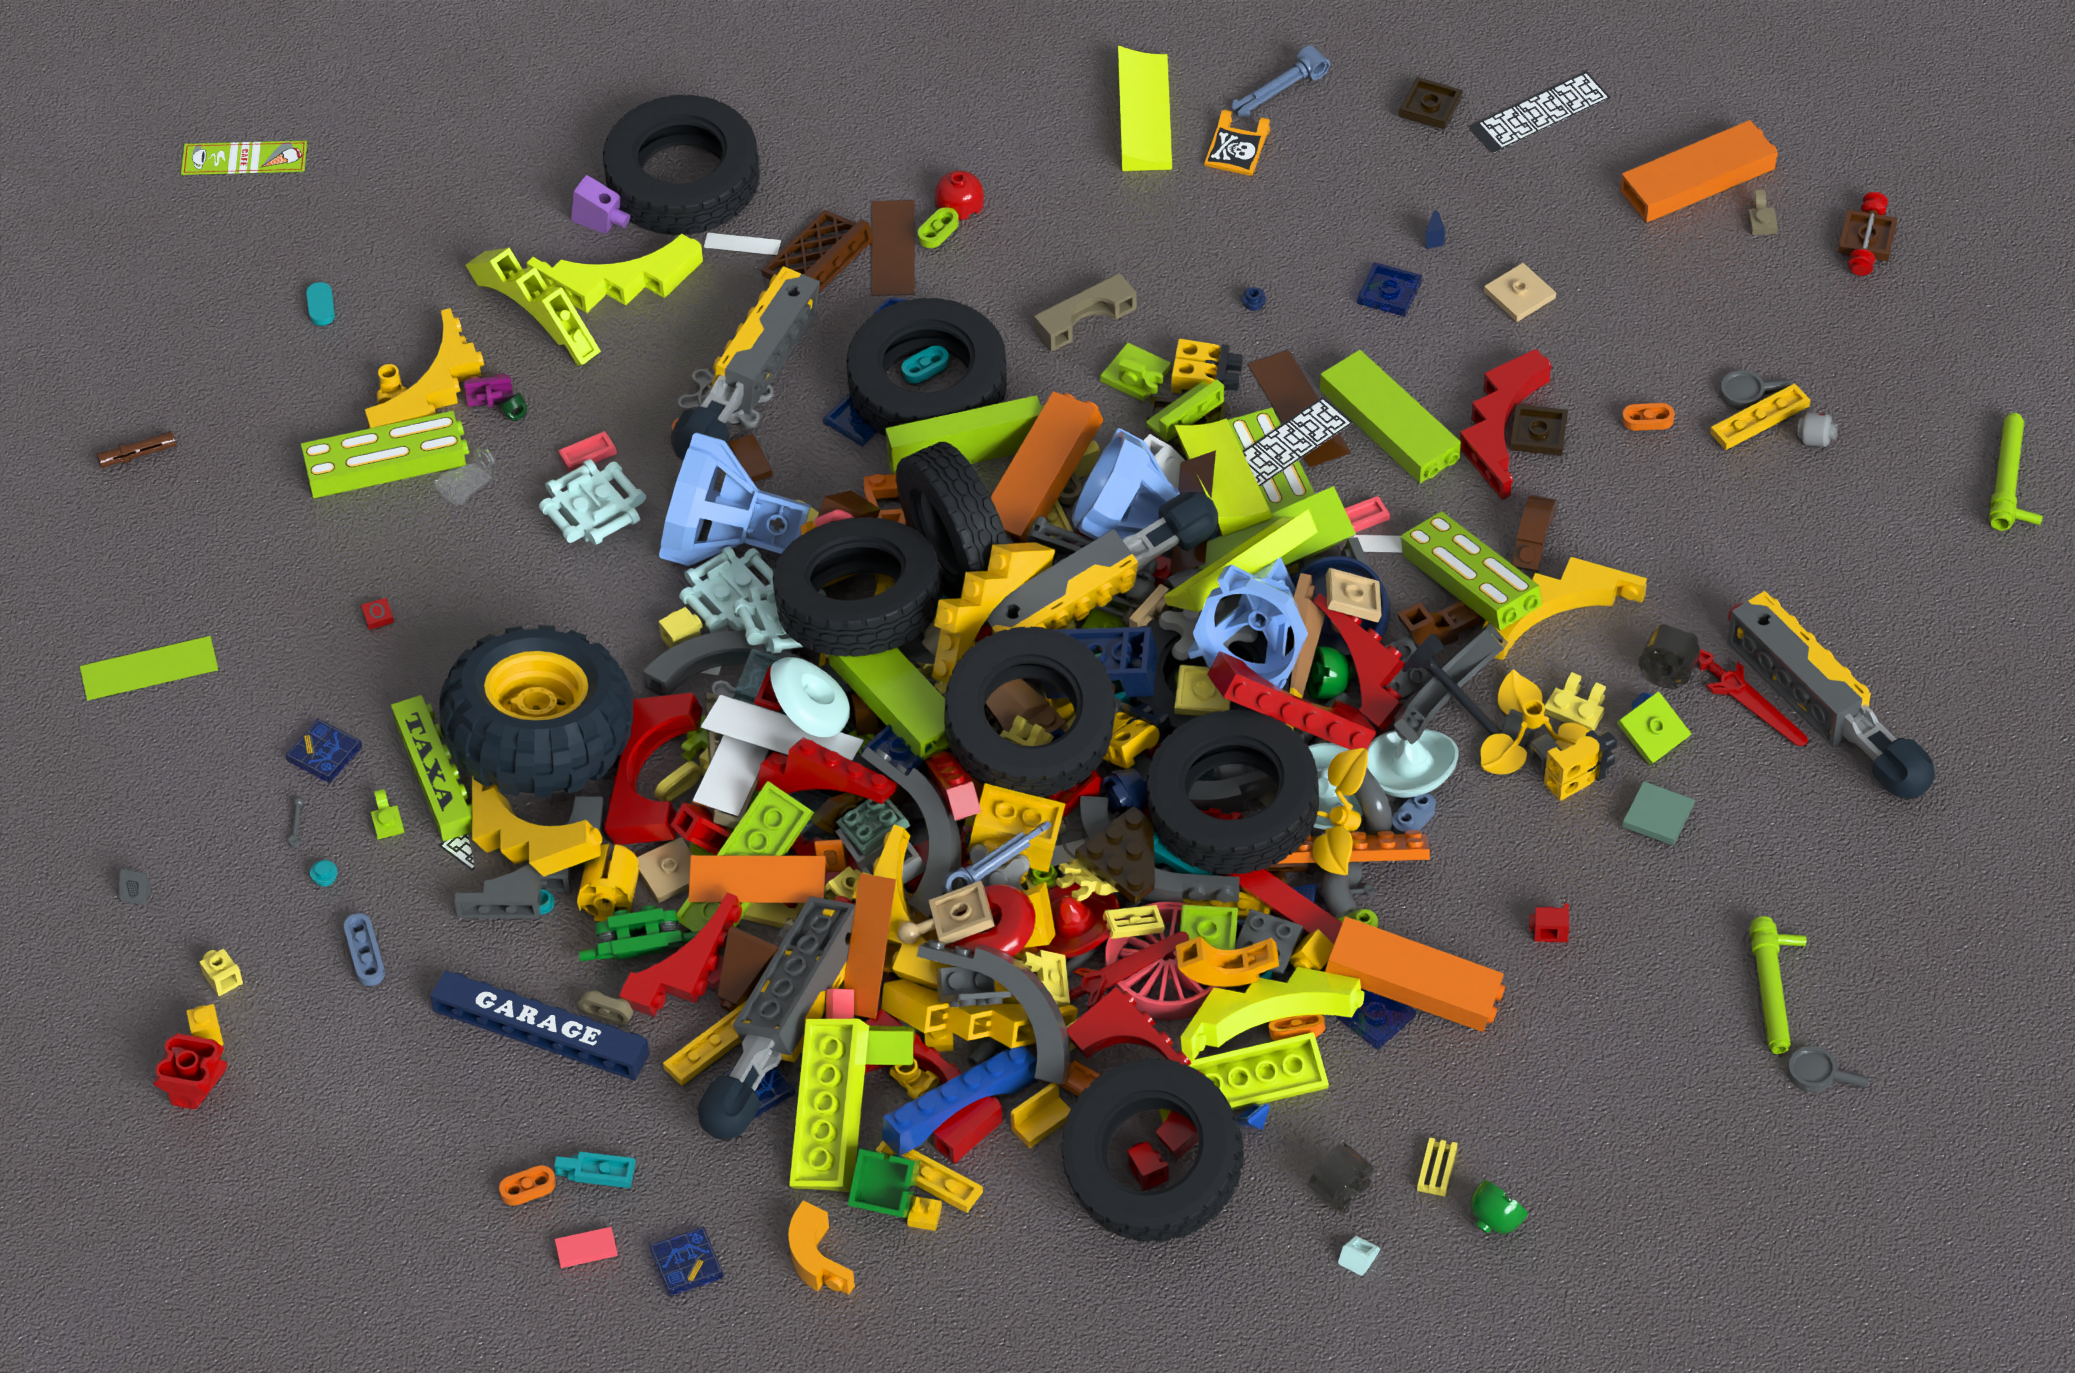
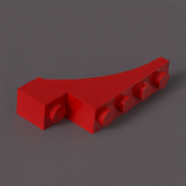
M1320 593L1313 602L1328 615L1338 628L1355 662L1362 697V706L1359 711L1385 731L1395 719L1396 713L1404 705L1399 701L1402 696L1390 686L1385 689L1404 667L1405 663L1399 659L1403 654L1391 644L1387 648L1380 643L1382 637L1371 628L1368 631L1360 626L1362 622L1360 618L1327 609V598Z
M802 737L789 749L788 757L774 751L761 763L756 790L760 792L767 781H769L786 794L800 790L832 789L856 794L883 804L896 791L897 782L847 759L812 740Z
M688 803L682 804L670 825L686 841H690L716 856L734 831L733 828L714 823L713 814L706 807ZM798 903L783 904L788 908L795 909Z
M726 893L720 906L708 923L679 951L641 972H630L619 997L626 1000L633 1010L655 1017L657 1010L662 1009L666 1001L665 993L696 1004L699 996H703L707 989V979L711 971L714 972L718 966L720 951L722 947H726L728 930L741 917L742 906L738 897Z

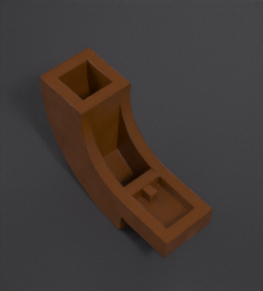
M1532 494L1528 497L1517 534V544L1512 565L1516 568L1539 572L1547 533L1554 519L1557 499Z
M1462 601L1434 613H1429L1423 604L1418 602L1397 613L1401 624L1419 645L1432 633L1440 639L1443 646L1458 640V633L1481 622V616Z

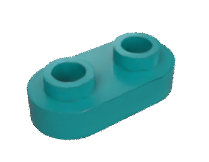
M931 346L906 359L902 364L904 380L909 383H920L943 371L949 364L948 351L941 346Z

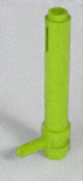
M2010 413L2003 420L1995 491L1991 497L1989 510L1991 526L1999 531L2011 528L2015 519L2040 525L2043 515L2017 508V498L2015 495L2024 431V420L2018 413Z
M1761 916L1753 919L1749 928L1750 939L1752 940L1751 948L1753 955L1756 956L1768 1047L1774 1054H1784L1789 1050L1791 1042L1778 959L1779 945L1806 946L1807 939L1806 935L1778 934L1777 926L1773 919Z

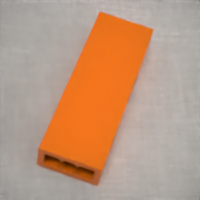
M1749 120L1622 173L1620 191L1644 221L1648 223L1774 170L1778 152L1776 147L1770 144L1764 137L1762 130Z
M1053 391L993 492L991 499L999 514L1005 533L1013 539L1014 544L1027 542L1029 531L1036 517L1042 516L1047 518L1104 421L1098 406L1093 402H1082L1068 393L1060 394Z
M1346 916L1325 970L1328 973L1359 978L1361 988L1481 1032H1484L1487 1022L1493 1024L1498 1010L1497 1007L1493 1006L1494 1001H1501L1506 987L1501 984L1504 973Z

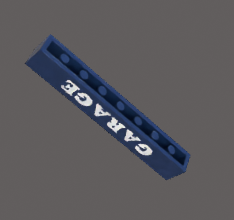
M445 970L430 995L433 1012L634 1081L637 1079L650 1055L648 1041L640 1034L619 1030L611 1024L604 1025L595 1022L587 1016L569 1013L561 1007H551L537 999L519 996L511 990L504 991L493 987L487 982L469 979L461 973H452Z

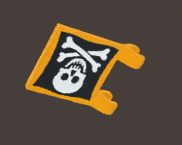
M1222 110L1204 165L1253 176L1265 139L1270 132V119L1260 118L1257 132L1255 133L1231 128L1232 111Z

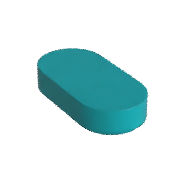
M314 283L308 287L306 292L310 320L318 326L328 325L335 318L332 289L327 283Z

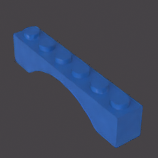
M1024 1046L1009 1048L883 1116L882 1140L897 1155L901 1156L922 1145L944 1121L967 1105L992 1095H1013L1035 1083L1037 1059Z

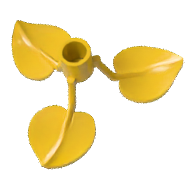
M1513 669L1500 686L1498 706L1507 716L1511 709L1522 713L1521 729L1515 741L1509 735L1501 733L1489 736L1481 747V767L1487 772L1501 775L1513 773L1520 769L1526 761L1527 752L1518 744L1521 742L1527 727L1536 729L1545 724L1550 736L1556 740V744L1562 751L1575 745L1577 740L1586 736V733L1590 730L1577 723H1564L1559 727L1557 735L1549 723V717L1544 716L1545 706L1542 702L1541 690L1537 685Z
M1365 748L1343 751L1332 759L1328 768V781L1331 785L1336 786L1335 793L1344 806H1337L1330 813L1317 812L1318 816L1330 819L1335 827L1326 828V835H1321L1315 839L1313 857L1321 868L1338 875H1348V864L1353 847L1350 832L1357 830L1361 823L1360 814L1352 810L1353 805L1346 800L1343 794L1346 796L1353 795L1358 791L1363 782L1368 761V750Z

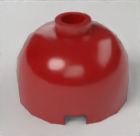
M964 170L948 172L941 177L935 187V206L938 209L952 208L958 213L959 220L968 219L970 214L974 212L978 214L984 206L983 186L980 180L971 172Z

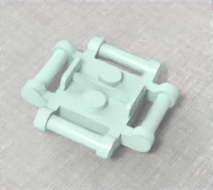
M588 459L582 463L583 466L557 480L552 479L545 483L548 493L553 498L542 500L539 504V509L543 514L548 515L561 529L563 537L567 542L571 543L583 537L586 542L590 540L593 545H597L603 541L604 537L629 523L633 525L640 521L635 507L645 501L646 495L641 489H637L623 474L622 468L617 462L609 463L600 472L595 463ZM615 479L629 497L623 499L609 481ZM567 486L568 490L562 492L561 489Z
M727 546L721 550L719 555L695 569L690 568L684 572L685 578L692 588L687 587L683 589L679 598L684 604H689L706 622L705 626L711 632H715L724 626L728 631L730 629L745 631L740 616H737L734 612L733 604L739 599H745L749 602L748 587L757 586L758 589L773 587V570L761 559V554L757 549H749L744 557L739 559L733 549ZM754 565L770 584L765 587L748 568ZM707 574L708 578L702 581L700 578Z
M757 586L748 587L749 602L745 599H739L733 604L734 612L737 616H740L746 630L745 637L750 645L764 644L766 651H771L772 654L781 653L784 649L804 647L792 639L781 626L773 587L759 589ZM820 589L819 593L827 597L824 590Z

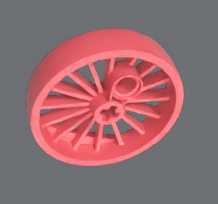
M1157 902L1145 906L1157 905L1163 923H1172L1170 936L1175 934L1176 924H1181L1182 905L1189 904ZM1150 915V916H1142L1141 918L1154 917V916H1153V915ZM1158 933L1160 941L1165 939L1164 933ZM1152 934L1142 935L1149 943L1134 936L1111 939L1109 936L1105 950V967L1116 962L1118 957L1125 958L1159 941ZM1128 943L1140 950L1127 949L1124 947ZM1175 950L1110 988L1113 990L1117 987L1122 993L1127 991L1137 1002L1134 1007L1140 1013L1146 1011L1152 1019L1180 1020L1195 1016L1214 987L1225 990L1227 987L1209 986L1205 990L1201 987L1204 984L1188 978L1178 969L1177 953ZM1151 975L1139 993L1130 989V987ZM1161 976L1163 979L1159 1000L1147 998V994ZM1172 978L1179 1000L1164 1001L1167 979ZM1180 984L1188 990H1193L1197 995L1184 998Z

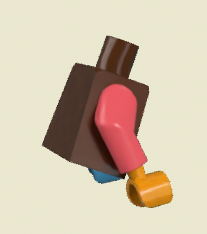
M851 490L825 496L815 521H808L800 526L801 535L833 521L861 517L878 518L880 509Z

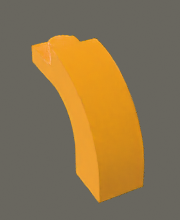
M1201 936L1176 945L1178 969L1188 978L1205 985L1232 987L1260 981V973L1279 966L1277 945L1272 938L1237 950L1214 948Z
M803 1200L791 1219L788 1233L790 1255L794 1269L799 1277L816 1291H819L825 1283L833 1291H842L849 1295L855 1287L853 1271L827 1259L817 1249L820 1240L829 1229L828 1212Z

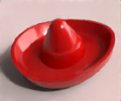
M1076 882L1067 888H1061L1056 885L1048 889L1056 935L1049 945L1034 947L1038 951L1044 950L1065 955V958L1077 957L1093 950L1110 936L1111 930L1107 929V921H1104L1103 914L1106 910L1119 909V902L1113 893L1105 896L1099 895L1092 891L1087 899L1078 901L1072 897V891L1079 890L1082 887Z
M995 884L985 886L995 926L949 943L945 947L955 949L956 946L972 949V954H974L976 947L985 945L1013 957L1024 948L1033 934L1036 921L1033 903L1023 891L1012 885ZM967 910L959 912L957 916L965 914Z

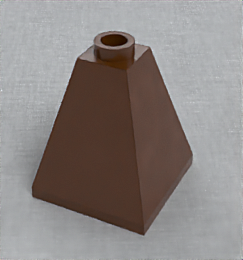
M730 927L717 994L722 1001L720 1004L722 1008L732 1012L748 1000L777 952L778 946L735 927Z

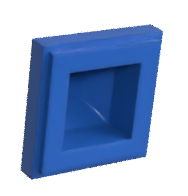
M1265 1103L1253 1104L1236 1120L1240 1126L1263 1130L1270 1107Z

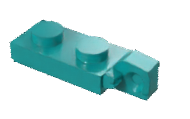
M579 1152L578 1155H572V1158L556 1156L554 1169L555 1175L568 1177V1180L574 1182L631 1188L636 1159Z

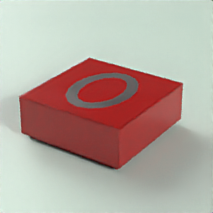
M387 598L361 605L369 630L394 623Z

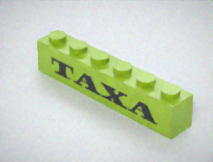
M422 695L391 704L395 725L443 842L471 833L472 804L467 805L465 802L468 796L464 784L458 785L459 773L455 763L451 765L449 763L451 754L446 743L442 744L440 741L443 739L439 724H433L432 720L435 719L431 704L426 705Z

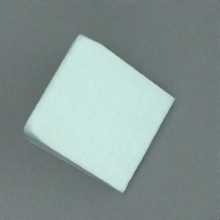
M1354 1236L1343 1246L1338 1264L1359 1275H1363L1378 1255L1380 1248L1358 1236Z

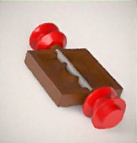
M1869 192L1864 195L1861 211L1847 209L1838 253L1850 255L1848 268L1858 276L1870 274L1873 271L1875 259L1889 261L1898 218L1884 216L1888 199L1879 192Z

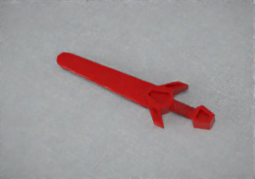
M1703 649L1695 653L1694 661L1699 669H1707L1721 681L1720 683L1706 684V688L1712 694L1731 695L1795 745L1804 746L1807 744V736L1744 680L1743 665L1737 661L1736 671L1726 672L1713 661V654Z
M1183 931L1178 932L1097 971L1082 967L1073 971L1074 975L1083 979L1081 981L1082 984L1078 988L1075 987L1069 991L1070 1002L1074 1001V999L1076 1000L1079 996L1082 997L1084 994H1088L1090 996L1087 1005L1089 1010L1101 1000L1106 989L1176 950V945L1189 940V935Z

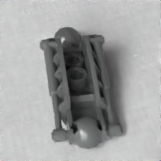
M1039 516L1036 517L1035 522L1031 526L1026 543L1035 542L1054 549L1052 566L1095 540L1048 523L1045 517ZM1006 534L1008 543L1014 544L1013 539ZM1153 559L1142 568L1143 572L1137 571L1135 585L1129 591L1123 593L1124 599L1117 597L1116 594L1112 596V600L1103 607L1096 606L1095 608L1122 618L1121 622L1123 625L1129 627V618L1156 589L1154 584L1156 578L1152 575H1154L1158 566L1157 560ZM1114 605L1126 610L1125 612H1122L1120 610L1112 608L1111 606Z

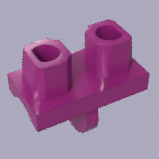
M499 373L495 374L494 377L480 378L479 376L470 377L469 380L464 381L468 407L488 404V407H494L493 403L503 402L513 395L510 374Z

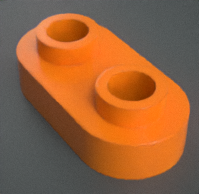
M1665 403L1631 404L1623 410L1622 423L1627 429L1633 431L1663 430L1673 425L1675 412L1670 405Z
M1322 1014L1287 1017L1273 1020L1269 1023L1270 1038L1275 1041L1314 1032L1316 1038L1325 1031V1020Z
M540 1165L504 1178L499 1185L500 1197L504 1203L516 1206L551 1193L556 1186L555 1174L551 1168ZM540 1182H545L543 1185H537ZM512 1192H519L518 1194L511 1195Z

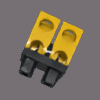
M1179 339L1172 373L1171 393L1181 394L1182 389L1191 390L1201 382L1209 385L1216 379L1224 385V390L1238 391L1240 374L1229 373L1227 370L1241 372L1243 355L1229 353L1230 345L1222 344L1221 347L1211 343Z
M1141 703L1137 707L1129 704L1121 707L1122 712L1115 713L1110 746L1106 755L1102 758L1120 767L1129 769L1135 764L1133 758L1146 748L1150 749L1157 743L1163 742L1165 739L1163 731L1171 726L1168 713L1161 710L1154 715L1152 708L1145 703Z
M1591 730L1586 733V736L1579 738L1575 745L1563 751H1560L1557 747L1547 751V768H1545L1544 784L1561 801L1592 784L1595 778L1598 781L1604 779L1606 768L1615 763V757L1611 750L1617 748V740L1609 731L1598 736Z

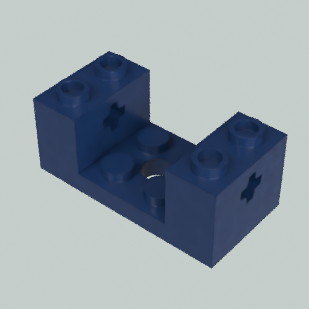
M1151 627L1055 629L1066 636L1069 635L1080 641V644L1087 646L1092 652L1095 650L1102 651V654L1097 658L1100 659L1106 668V673L1109 674L1111 680H1122L1127 697L1154 696L1158 649ZM1041 680L1047 699L1068 698L1058 687Z

